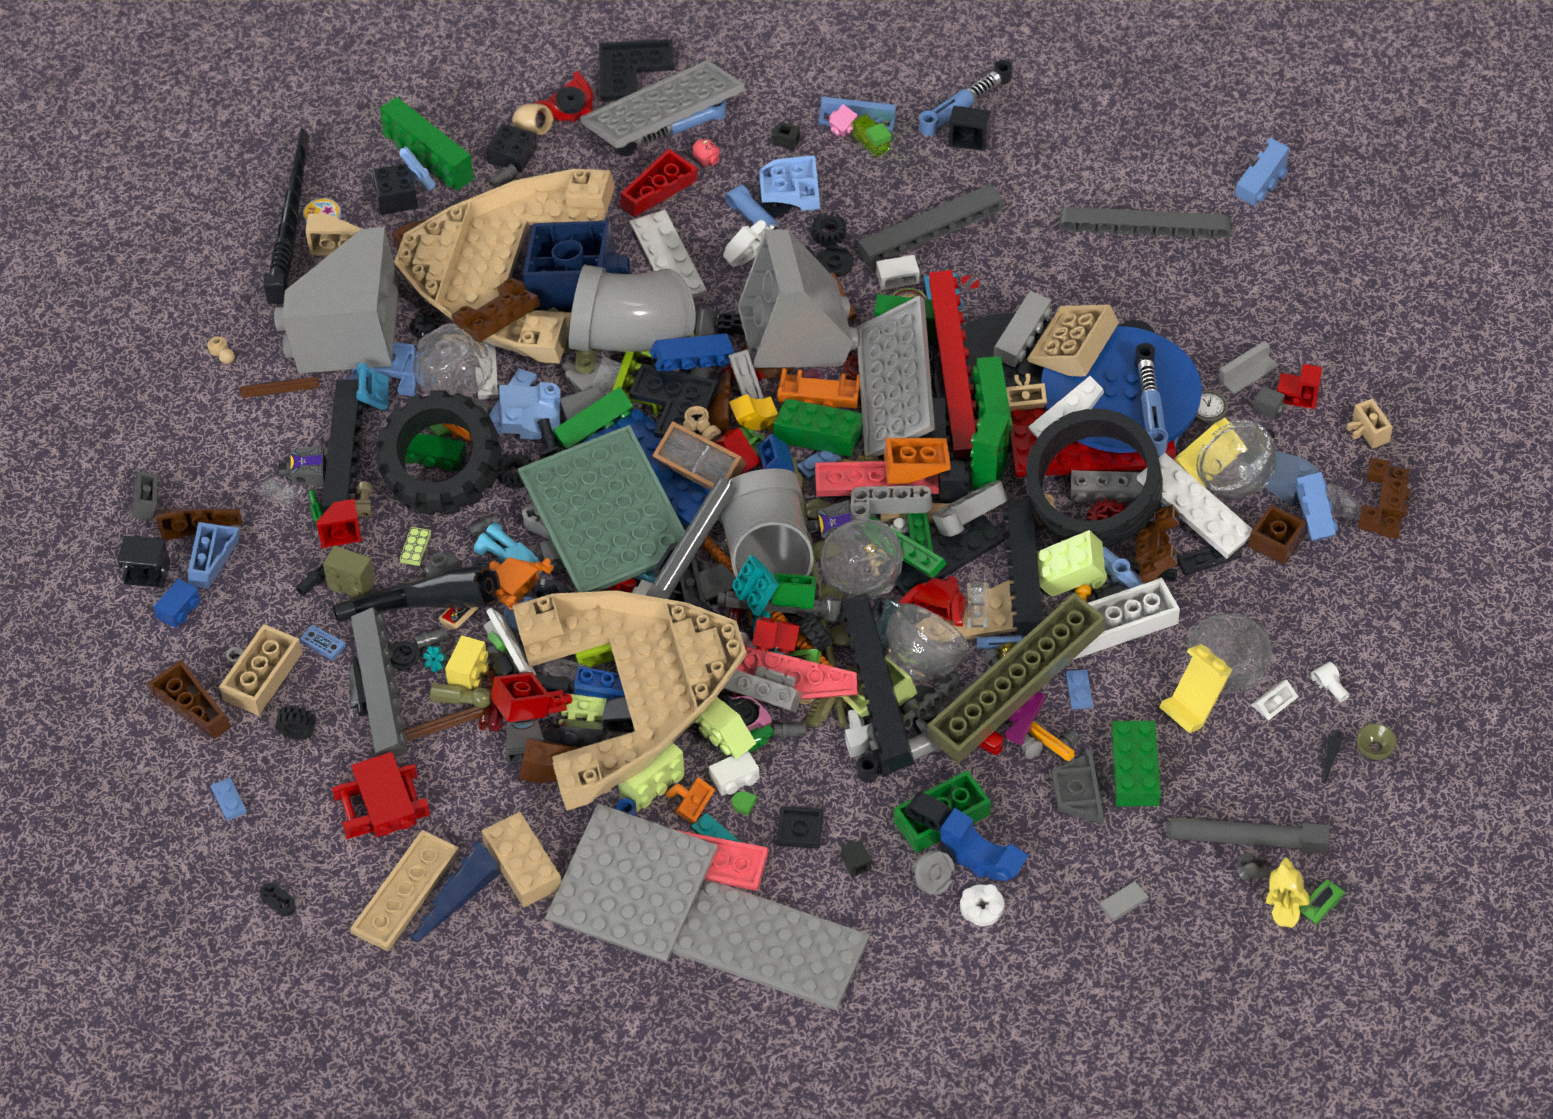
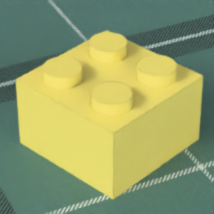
M461 635L445 668L448 685L466 687L469 690L481 688V679L490 670L485 642Z

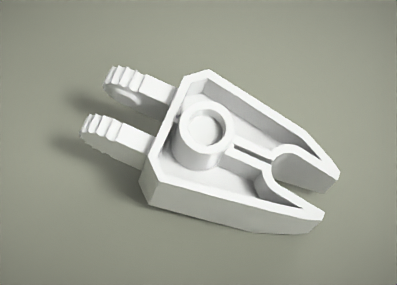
M760 220L751 228L748 226L742 227L728 243L723 257L732 267L743 265L756 256L765 230H770L766 222Z

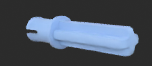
M404 147L400 149V157L414 173L415 179L420 181L425 189L432 190L436 183L429 176L428 170L422 167L409 148Z

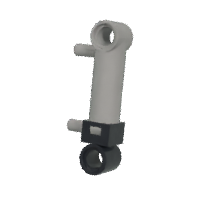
M917 719L916 724L922 734L909 739L914 760L938 749L941 750L927 738L926 722L922 719ZM876 739L869 741V745L873 750L872 755H863L857 762L858 778L865 783L874 782L878 778L879 773L883 778L896 772H890L888 765H883L879 754L883 750L878 748Z

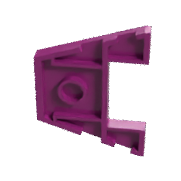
M1038 691L1008 718V720L1015 722V724L1006 731L1007 739L1019 745L1024 744L1025 736L1031 730L1033 719L1037 718L1045 701L1043 693Z

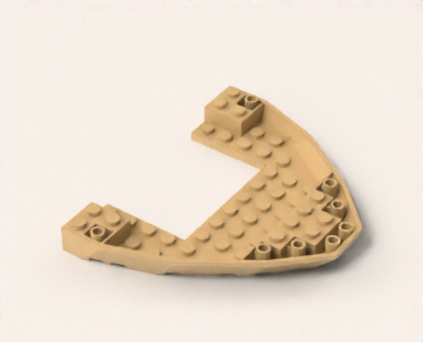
M570 169L515 180L450 206L404 233L394 264L423 299L452 319L451 314L466 305L477 310L498 297L497 286L504 283L505 280L511 279L528 226H533V223L605 220L615 188L611 171ZM530 311L484 341L508 351L517 352L522 356L531 357L539 362L560 363L569 335L571 313Z
M622 591L550 594L512 606L529 667L610 643L635 732L552 756L559 789L567 811L593 802L594 798L603 793L606 794L611 791L612 787L621 782L624 783L648 768L659 755L703 714L747 655L737 621L686 602Z

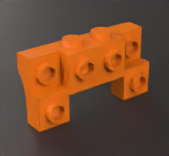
M782 368L777 394L778 402H784L787 398L834 408H857L860 396V377L857 375V380H846V374H841V381L802 378V370H798V375H787V370Z

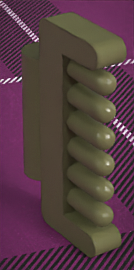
M836 698L814 699L813 708H810L811 712L808 713V716L813 717H806V720H803L802 723H806L807 727H819L822 720H827Z

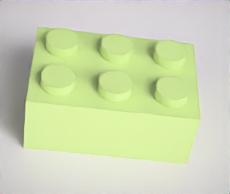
M1090 530L1037 551L1040 587L1050 596L1059 595L1105 576L1102 541Z
M718 697L695 721V723L700 725L698 728L699 732L705 738L709 737L716 747L720 745L721 750L727 756L731 754L734 758L738 759L756 744L740 715Z
M672 743L648 768L624 783H619V796L622 799H631L635 803L636 811L641 808H647L653 798L657 795H663L667 791L668 786L673 782L678 783L685 774L683 751Z

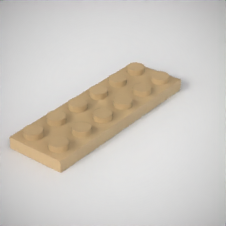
M422 830L350 928L351 934L388 952L459 854V847Z

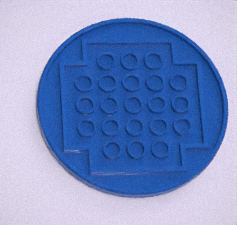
M1117 326L1086 376H1067L1044 367L1041 384H1045L1047 404L1044 407L1046 411L1091 376L1104 390V393L1092 409H1108L1122 413L1124 416L1126 415L1138 422L1145 430L1141 403L1142 386L1139 369L1135 367L1134 360L1137 345L1140 343L1152 344L1155 348L1154 371L1156 387L1161 395L1165 428L1168 433L1167 443L1179 437L1194 421L1201 403L1202 385L1197 368L1180 347L1156 333L1126 326ZM1089 437L1078 440V442L1103 451L1116 453L1137 452L1128 444L1113 438Z

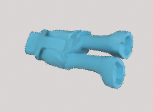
M498 523L489 525L486 534L482 533L474 546L476 554L482 556L489 551L498 556V561L502 563L510 557L516 560L539 562V558L521 542L516 543L503 532L502 526ZM494 541H498V542L502 543V544H503L504 546H506L507 548H505V549L502 548L500 545H498V544H497L496 542H494Z

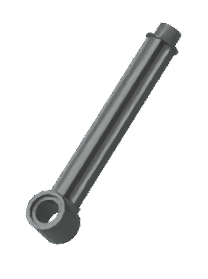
M727 590V593L719 592L718 604L726 605V608H750L745 600L738 599L735 591ZM771 597L763 611L803 615L813 612L815 616H820L822 620L841 621L843 599L823 597L822 600H814L813 609H800L798 607L772 605Z

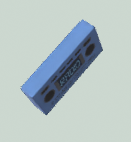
M311 625L300 638V643L332 661L346 647L345 642L314 625Z

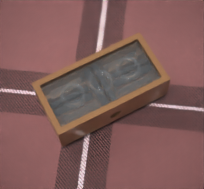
M673 421L652 455L657 463L709 490L712 489L718 478L723 479V477L731 479L740 475L746 465L741 456Z

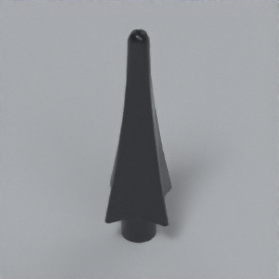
M1337 730L1332 732V736L1328 735L1326 761L1322 777L1323 784L1327 782L1332 764L1343 738H1340L1341 732Z

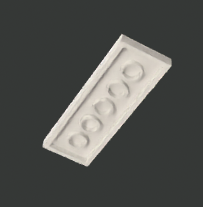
M666 210L629 221L653 271L665 268L672 269L685 280L693 298L707 294V290Z
M1166 453L1159 457L1163 477L1161 502L1166 506L1174 504L1180 512L1178 517L1226 559L1250 539V533L1253 529ZM1147 468L1136 479L1143 486L1146 481Z

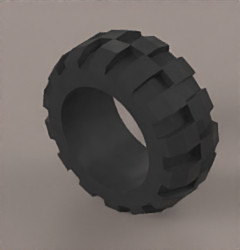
M431 390L429 396L421 397L420 394H416L406 399L407 405L400 410L395 407L386 418L388 424L385 428L380 429L376 442L378 446V453L376 455L377 466L387 488L398 501L406 507L417 509L418 513L434 515L435 512H444L445 515L460 512V507L468 503L473 506L483 498L482 492L487 487L492 488L499 475L497 467L502 463L500 436L490 416L482 406H477L471 398L460 393L450 395L447 390ZM436 424H453L467 430L473 436V451L467 465L456 476L441 482H424L406 472L405 457L407 449L415 436L422 430Z

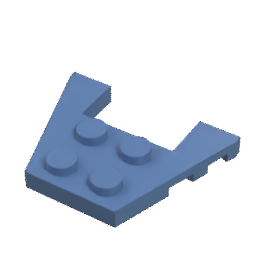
M393 342L392 366L371 369L389 377L402 378L397 389L398 394L414 396L416 395L415 345ZM357 368L352 370V374L348 379H359Z

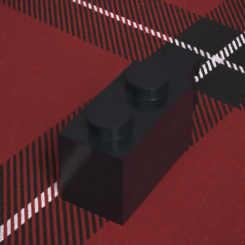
M564 719L562 724L548 725L543 735L549 741L582 748L606 740V722Z

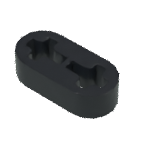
M267 883L261 887L260 897L267 906L281 916H290L294 913L296 905L292 896L274 883ZM273 891L276 898L271 895L266 896V892L271 893ZM280 901L283 902L284 904H288V903H289L290 907H289V908H287V907H283V908H282V905H281Z

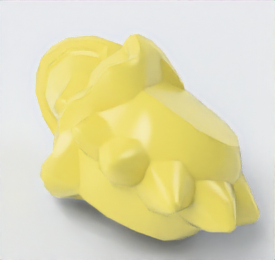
M1286 857L1279 867L1271 872L1270 892L1267 895L1266 903L1274 905L1271 913L1274 921L1279 926L1292 928L1299 920V907L1309 904V894L1304 889L1302 874L1294 868L1292 862Z

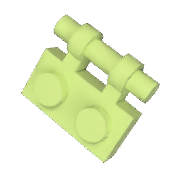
M571 694L572 703L566 705V711H561L562 716H568V719L576 720L577 717L585 718L587 721H603L602 718L607 699ZM559 719V724H562L564 719Z

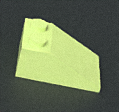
M887 655L886 661L898 704L901 706L918 693L911 677ZM859 680V695L841 697L861 717L869 715L866 704H869V700H865L862 688H865V684H861Z

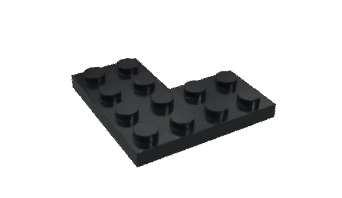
M672 39L599 43L601 101H617L637 92V73L674 71Z
M641 364L629 392V398L665 406L654 431L655 437L662 439L672 421L683 426L687 409L693 406H701L708 411L718 382L717 380L673 370L657 371L655 366ZM695 414L691 417L694 418L695 421L699 420V418L702 417V415Z

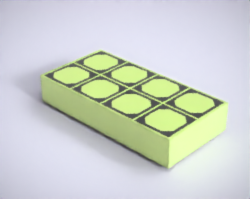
M410 528L400 557V563L421 565L431 536V530Z

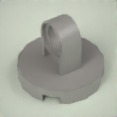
M934 850L927 852L912 865L917 886L928 894L938 895L946 891L953 880L950 879L951 872L954 871L951 857L946 853Z

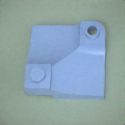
M815 155L777 159L759 170L762 202L791 204L800 207L801 211L820 209Z
M540 382L537 386L499 385V422L501 433L520 434V439L540 440L542 437L537 424L539 420L549 418L552 431L560 425V389L556 384Z

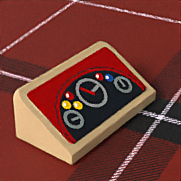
M479 607L448 608L439 617V620L446 629H457Z

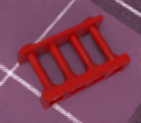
M415 764L404 765L398 768L405 783L416 819L430 816L426 798L418 799L412 780L418 778ZM357 781L342 783L332 787L334 800H342L348 821L342 822L346 840L374 832L369 815L359 818L355 816L350 797L361 794Z

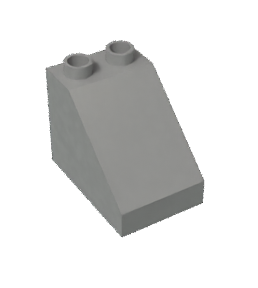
M385 227L361 229L285 290L283 307H276L274 311L275 326L277 331L286 330L287 335L283 336L285 358H294L299 374L350 370L357 368L359 363H366L371 368L392 366L399 279Z
M765 230L738 303L753 367L843 366L849 351H855L858 345L857 329L849 327L847 321L850 313L848 297L840 295L837 280L789 230Z

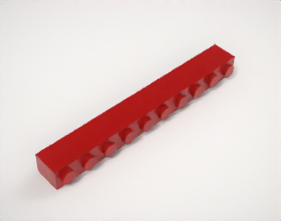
M952 270L930 272L929 285L954 459L970 457L973 447L971 444L972 435L978 430V418L974 419L973 415L974 412H977L975 400L971 401V395L974 394L973 382L969 383L968 377H971L970 365H966L965 360L969 359L968 348L963 346V341H966L965 329L961 330L960 324L964 323L962 312H958V306H961L960 294L955 292V289H958V279L953 277Z

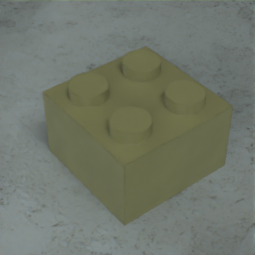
M334 545L323 563L327 586L334 592L341 591L347 593L351 598L368 594L376 581L371 558Z

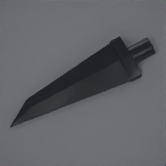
M354 656L349 666L350 708H357L358 715L363 716L366 715L365 706H367L362 675Z

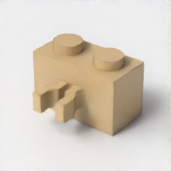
M1029 373L1025 375L1026 381L1024 386H1022L1019 376L1014 375L1016 386L1006 387L1010 411L1045 408L1044 406L1047 404L1045 384L1029 385Z
M1370 399L1356 404L1353 422L1347 424L1348 431L1357 430L1353 432V439L1363 435L1372 449L1389 443L1393 427L1375 401Z

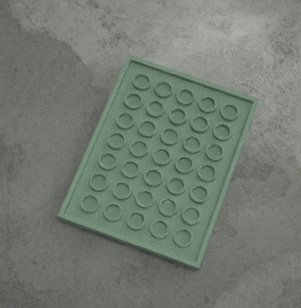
M630 425L517 469L577 592L601 591L655 569L669 545L679 542L685 533Z

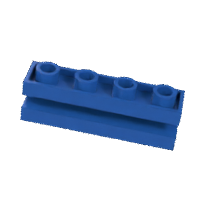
M727 334L656 340L650 351L652 358H658L655 363L657 371L687 370L717 365L725 366L730 363L728 356L735 353Z
M578 666L574 683V695L605 699L625 697L619 673Z

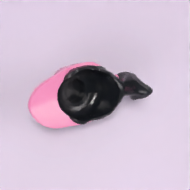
M728 694L721 697L725 704L740 715L749 732L757 727L761 729L768 724L771 726V716L755 699L749 696L732 698Z

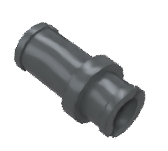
M509 164L507 167L501 168L500 172L489 180V184L494 189L500 187L506 181H511L518 171L514 165Z
M495 513L490 517L488 515L485 516L483 520L469 525L468 528L474 538L486 532L488 526L492 523L500 524V521Z
M445 628L429 633L424 631L421 635L414 636L415 645L418 648H428L432 644L448 640Z
M782 722L781 724H773L774 738L806 737V723L787 724Z
M1070 729L1068 733H1063L1059 740L1073 748L1075 742L1080 740V736L1075 730ZM1050 748L1047 749L1049 754H1051L1055 759L1059 757V755L1055 753L1053 750H1051Z

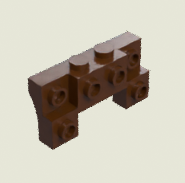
M514 278L507 279L504 283L497 286L498 297L477 310L467 305L463 306L451 314L455 326L465 330L475 341L480 343L539 307L538 295L527 291L524 283Z
M1370 457L1366 481L1382 483L1378 508L1362 505L1358 529L1369 530L1385 537L1398 539L1402 516L1406 517L1408 505L1404 503L1405 500L1409 501L1411 489L1407 488L1410 469L1390 466L1391 461Z
M1174 504L1162 507L1156 511L1155 520H1151L1145 528L1137 533L1135 561L1140 566L1139 578L1144 584L1156 580L1162 572L1178 565L1177 560L1173 557L1178 554V551L1172 543L1169 544V536L1165 532L1179 525V521L1175 517L1180 515V512Z

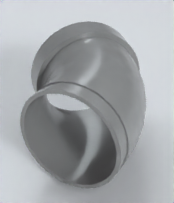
M585 264L579 276L572 307L569 348L585 352H591L592 349L638 352L651 350L656 340L691 337L695 328L696 313L694 300L687 283L676 271L668 268L640 274L608 273L602 267Z
M773 468L751 471L729 479L734 483L735 491L719 515L718 520L723 523L735 576H738L749 555H754L760 560L773 576L775 573L809 576L813 566V550L801 508L803 495L798 476L790 470Z

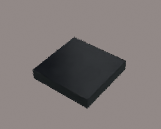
M780 806L776 846L820 849L824 809Z

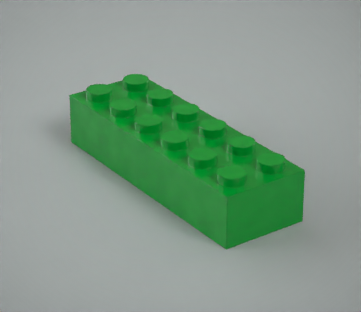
M396 96L380 107L383 135L387 139L391 138L398 148H409L422 167L430 169L436 178L440 177L448 188L452 187L458 191L474 180L471 155Z

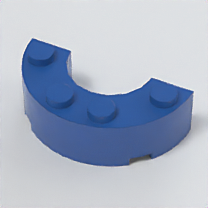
M956 808L953 809L941 827V840L948 851L954 856L955 862L972 869L973 873L980 878L986 876L999 881L1013 879L1029 856L1011 843L1007 846H999L985 840L975 830L973 819Z

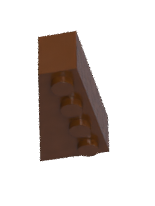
M182 660L146 683L153 696L211 738L215 739L231 728L225 714Z

